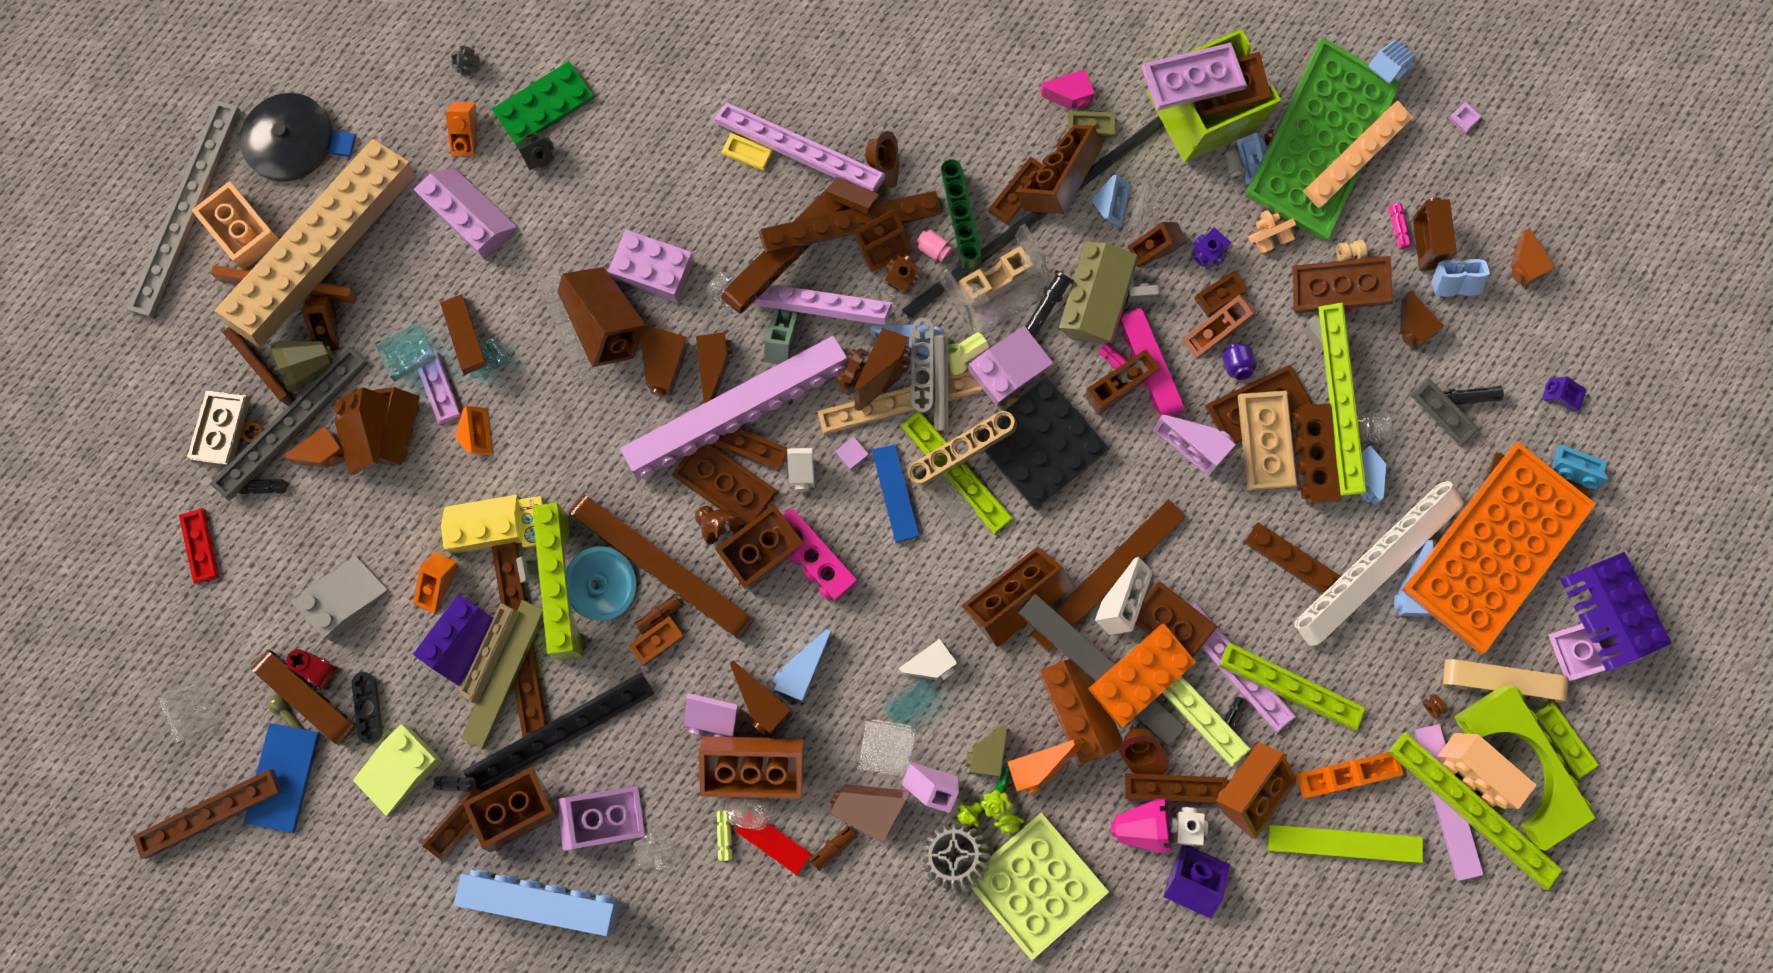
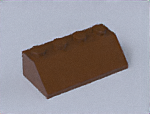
M1037 546L964 603L962 608L986 638L998 647L1028 624L1018 612L1034 594L1050 606L1074 586L1064 568Z

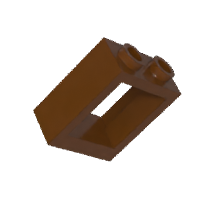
M1434 197L1426 200L1413 217L1419 271L1436 270L1439 262L1452 260L1457 254L1450 199L1441 200L1439 197Z

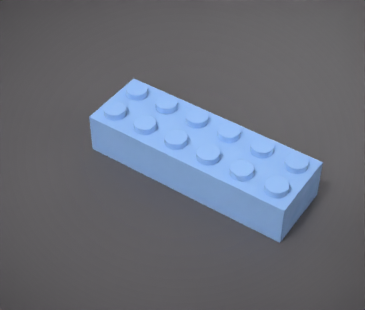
M470 870L469 874H461L454 906L603 936L615 934L621 903L615 902L616 897L601 894L596 895V898L590 897L591 892L577 889L567 893L565 892L566 887L552 884L542 888V882L527 879L517 883V877L495 875V878L491 877L492 872L483 870Z

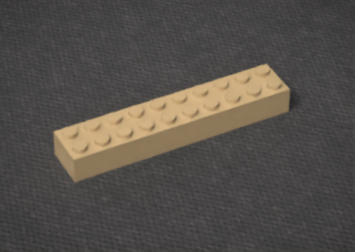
M372 139L214 310L222 322L261 348L415 178L409 161Z

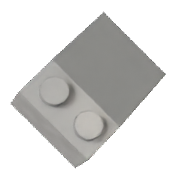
M355 556L308 587L292 604L323 638L333 642L377 602L388 589Z

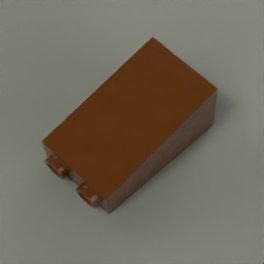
M599 267L563 273L557 292L592 367L633 359L646 324L606 269Z

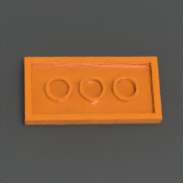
M1161 624L1088 689L1117 725L1123 728L1196 662L1167 626Z

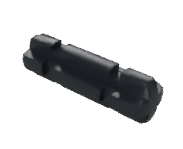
M271 479L251 480L238 493L266 494L273 493V491L284 493L287 489V483L283 479H274L273 481Z
M1239 696L1235 698L1232 704L1233 708L1229 709L1224 719L1233 731H1235L1243 716L1242 712L1249 705L1246 699Z
M436 776L433 779V788L435 790L468 792L474 791L476 788V780L473 777Z

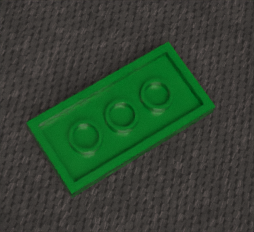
M570 61L493 107L492 111L516 145V143L524 140L527 134L542 132L595 98Z

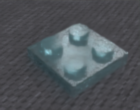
M418 322L376 344L387 372L394 382L437 359Z

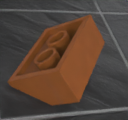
M1258 742L1254 749L1249 751L1241 767L1234 772L1226 788L1221 790L1216 801L1226 817L1251 838L1256 839L1297 780L1284 753Z

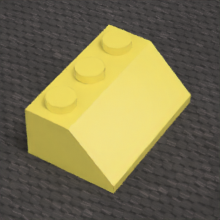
M517 495L445 507L441 523L444 550L450 554H456L513 542H522Z

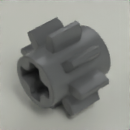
M459 46V51H453L451 66L456 69L457 73L471 76V71L478 70L480 59L474 49Z

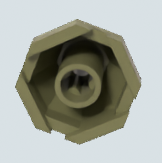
M277 341L270 344L288 393L299 390L331 365L329 360L334 359L329 345L324 347L322 341Z

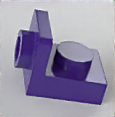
M1568 376L1550 378L1545 386L1542 399L1546 402L1557 401L1572 412L1580 411L1587 389Z

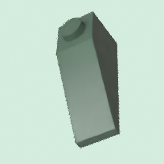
M774 308L765 338L764 362L780 364L790 359L799 312Z

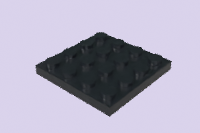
M1045 377L1004 410L1011 413L1016 419L1017 428L1015 432L984 450V452L1032 509L1036 511L1106 454L1110 448L1050 379ZM1008 417L1002 418L999 422L1000 429H1008L1011 425V419ZM982 430L978 434L980 442H985L990 437L988 430Z

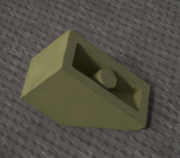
M1000 726L973 747L972 752L967 751L965 767H970L969 773L1000 777L1007 726Z

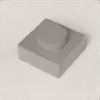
M521 556L517 558L520 582H540L537 556Z

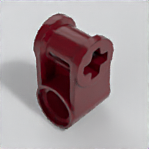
M301 649L291 651L286 658L288 668L325 690L339 669L338 666L330 664L329 661ZM299 657L305 661L303 665H300L298 662Z

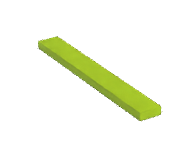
M1343 302L1320 306L1318 308L1340 492L1342 497L1366 494L1367 486L1345 307Z
M1406 732L1402 733L1388 753L1541 888L1549 890L1563 870Z

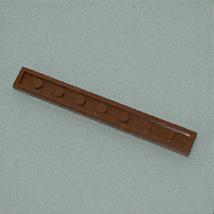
M1168 499L1054 611L1073 627L1111 590L1135 558L1139 557L1142 560L1186 516ZM1036 629L1030 633L1047 652L1054 646Z
M513 542L492 547L500 603L518 610L521 601H526L524 583L520 582L516 559L519 558L517 543ZM533 642L514 683L522 738L547 724Z

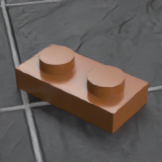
M668 616L629 644V647L641 664L645 666L684 638L671 617Z

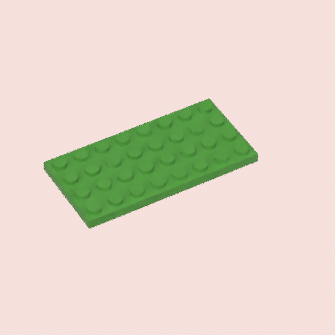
M1322 37L1312 53L1244 196L1275 214L1278 213L1279 216L1286 220L1294 218L1298 227L1326 241L1330 237L1360 170L1319 209L1306 196L1303 190L1390 107L1401 83L1393 80L1388 84L1368 68V63Z

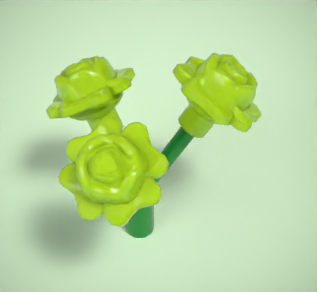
M1009 767L1003 768L997 787L989 794H984L983 799L979 803L975 802L971 807L968 805L963 806L960 803L957 805L960 810L957 812L956 817L962 825L979 827L977 814L983 810V807L986 816H993L996 820L999 819V822L994 823V826L1000 827L1002 834H1011L1019 831L1020 825L1024 823V820L1013 815V805L1008 800L1007 787L1012 775Z

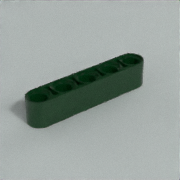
M949 159L941 166V176L960 263L965 270L975 271L982 264L977 230L962 166L957 160ZM956 173V175L949 176L947 174ZM954 193H960V194H961V195H959V196H952V194H954ZM959 213H964V214H966V215L963 216V217H958V216H956V215L959 214ZM963 234L971 235L968 238L961 237ZM971 254L976 256L973 259L966 258L967 255Z

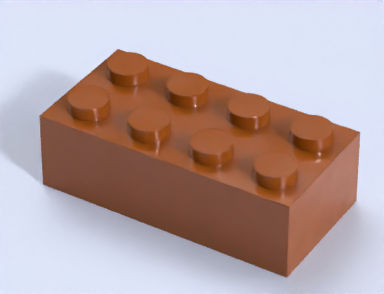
M702 737L699 748L700 796L802 799L804 739Z

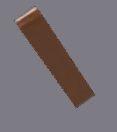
M267 649L250 669L328 739L340 746L357 727L356 724L347 720L348 717L337 707H332L329 704L330 701L319 691H314L308 681L301 675L297 676L293 673L284 660H279L275 657L276 653Z

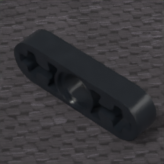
M359 672L353 677L351 683L357 734L362 742L375 744L383 735L377 680L374 675L368 672ZM363 677L366 680H370V684L366 685V693H372V697L364 696L359 698L360 694L365 695L364 688L358 686L363 681ZM366 701H371L374 705V709L369 715H364L361 711V707ZM375 718V721H370V727L376 729V733L372 734V739H370L369 736L364 735L369 730L367 722L362 723V719L369 720Z

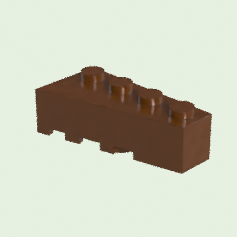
M1073 125L1056 144L1057 150L1042 160V167L1037 172L1033 171L1027 177L1029 181L1024 187L1019 186L1015 193L1024 211L1065 214L1103 147L1095 126Z

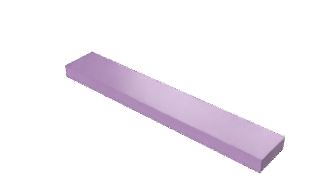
M1196 603L1192 605V607L1208 618ZM1216 628L1201 648L1269 726L1278 733L1296 716L1277 694L1219 667L1225 648L1231 642Z
M1440 724L1414 730L1417 743L1443 765L1444 762L1437 757L1446 745ZM1431 791L1456 880L1459 881L1483 875L1469 823Z

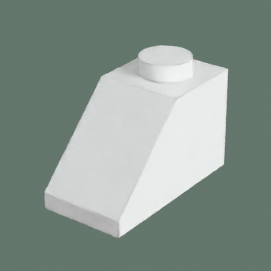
M812 448L787 449L790 488H795L797 492L809 491V488H815Z
M938 639L901 666L899 671L902 675L932 680H938L942 677L945 680L956 672L954 667L957 666V662L941 640Z

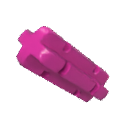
M1394 203L1390 205L1389 213L1390 216H1393L1391 222L1395 237H1398L1396 239L1399 249L1410 247L1412 242L1410 235H1407L1409 230L1406 217L1402 214L1404 212L1403 205L1401 203Z
M1106 343L1099 350V354L1104 359L1107 358L1111 366L1117 369L1127 362L1122 355L1113 351L1114 348L1110 344Z

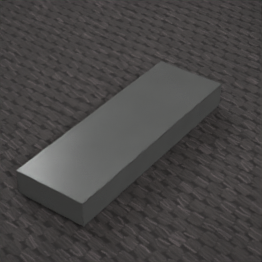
M1426 378L1409 394L1459 446H1462L1479 430L1430 378Z

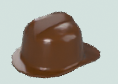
M885 131L878 138L868 141L865 157L867 164L871 168L885 173V180L882 184L887 188H893L897 184L900 168L898 142L892 132Z
M1131 726L1130 732L1125 735L1119 747L1121 757L1134 774L1163 775L1168 769L1169 760L1155 735L1147 729H1136L1135 726Z

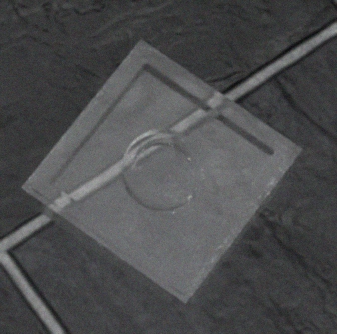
M866 719L858 769L904 777L911 761L916 727Z

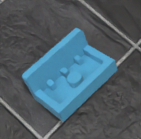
M1561 444L1556 448L1551 468L1564 479L1598 490L1608 479V476L1604 474L1606 461Z

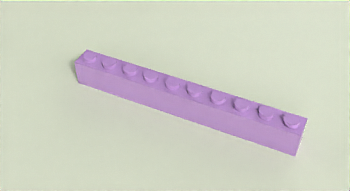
M831 336L621 447L620 450L637 481L649 478L655 471L673 465L676 460L683 456L694 454L698 448L706 444H713L719 439L720 435L733 433L745 423L756 421L762 414L780 408L783 403L790 399L801 397L804 392L811 388L820 387L826 380L832 377H838L839 373L842 370L845 371L848 367L847 357L834 336Z

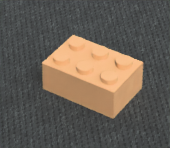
M230 181L192 209V212L230 258L243 270L265 255L280 240Z
M1454 733L1437 756L1444 762L1443 765L1453 774L1457 773L1463 778L1462 782L1471 790H1477L1482 795L1481 799L1491 807L1500 806L1504 809H1519L1537 786L1477 734Z

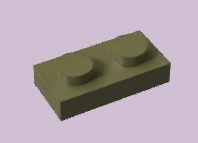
M1069 111L1068 131L1073 125H1093L1099 137L1114 138L1115 113Z

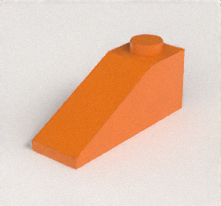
M1084 738L1072 740L1009 761L1008 765L1016 790L1026 789L1027 794L1041 790V784L1050 782L1085 744Z

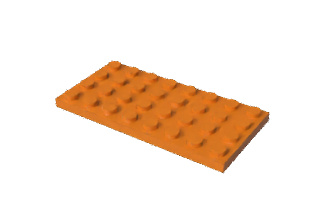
M1516 442L1412 575L1402 591L1480 655L1485 654L1596 503L1522 444Z

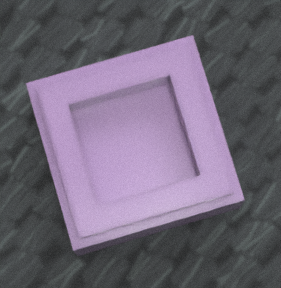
M1465 102L1448 119L1466 134L1482 119V116Z
M854 436L835 451L836 455L850 471L869 456Z

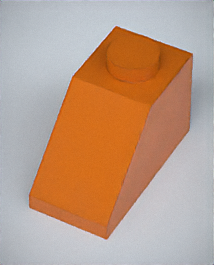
M434 552L419 568L413 604L435 614L454 578L457 562Z

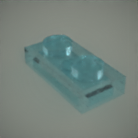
M921 678L883 706L882 709L898 728L936 700L937 696L925 680Z

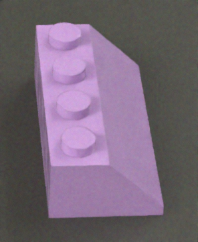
M454 167L430 173L413 189L418 197L483 259L491 254L518 228Z

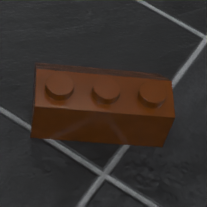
M396 387L373 390L389 396L378 463L391 466L402 465L407 456L406 447L408 440L413 433L414 417L419 411L420 396Z
M533 767L463 802L481 848L490 853L559 817L549 792Z

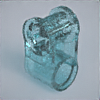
M499 337L488 339L480 345L487 366L469 373L470 377L481 378L511 360L510 354L506 353L502 348Z

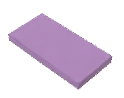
M1232 43L1147 62L1141 67L1157 111L1241 91L1247 87Z

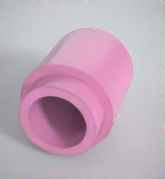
M931 229L928 232L923 231L917 240L919 244L918 249L936 262L938 260L942 263L945 262L953 250V247L949 245V241Z

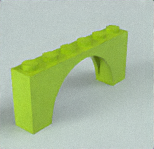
M557 502L532 506L547 654L558 661L583 658L581 633L573 616L566 579L565 546L567 538H571L568 514Z
M1502 685L1455 715L1454 718L1464 734H1477L1484 737L1493 733L1508 732L1524 740L1534 750L1543 769L1544 789L1536 811L1521 827L1531 843L1538 849L1546 851L1594 820L1595 816L1591 812V804L1577 789L1579 787L1577 781L1564 768V760L1558 753H1555L1550 745L1552 743L1550 737L1537 724V716L1526 706L1523 693L1515 686Z

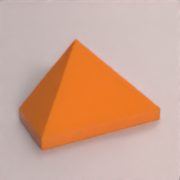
M471 406L463 408L455 437L469 454H493L487 408Z

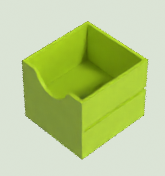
M1240 29L1189 52L1232 43L1236 57L1239 58L1250 54L1251 45L1244 31ZM1270 83L1268 84L1272 96L1270 99L1224 119L1203 124L1198 115L1195 102L1157 111L1150 90L1147 92L1184 163L1258 130L1281 101L1274 86Z

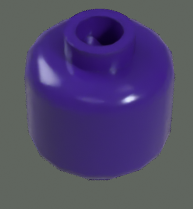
M1234 343L1228 347L1222 356L1227 374L1237 380L1251 377L1257 368V361L1253 350L1248 345Z

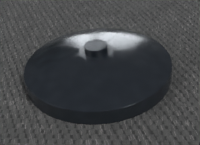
M298 93L277 94L260 102L245 119L240 133L241 152L247 164L262 177L278 182L297 180L312 173L327 157L332 141V124L324 109L310 97Z

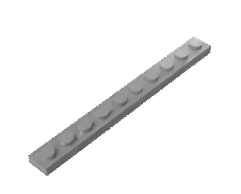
M215 101L127 310L153 319L196 218L192 209L202 203L241 110L237 106Z

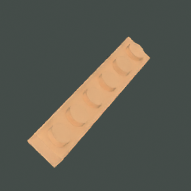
M1396 101L1303 192L1319 209L1384 147L1413 116L1399 101Z

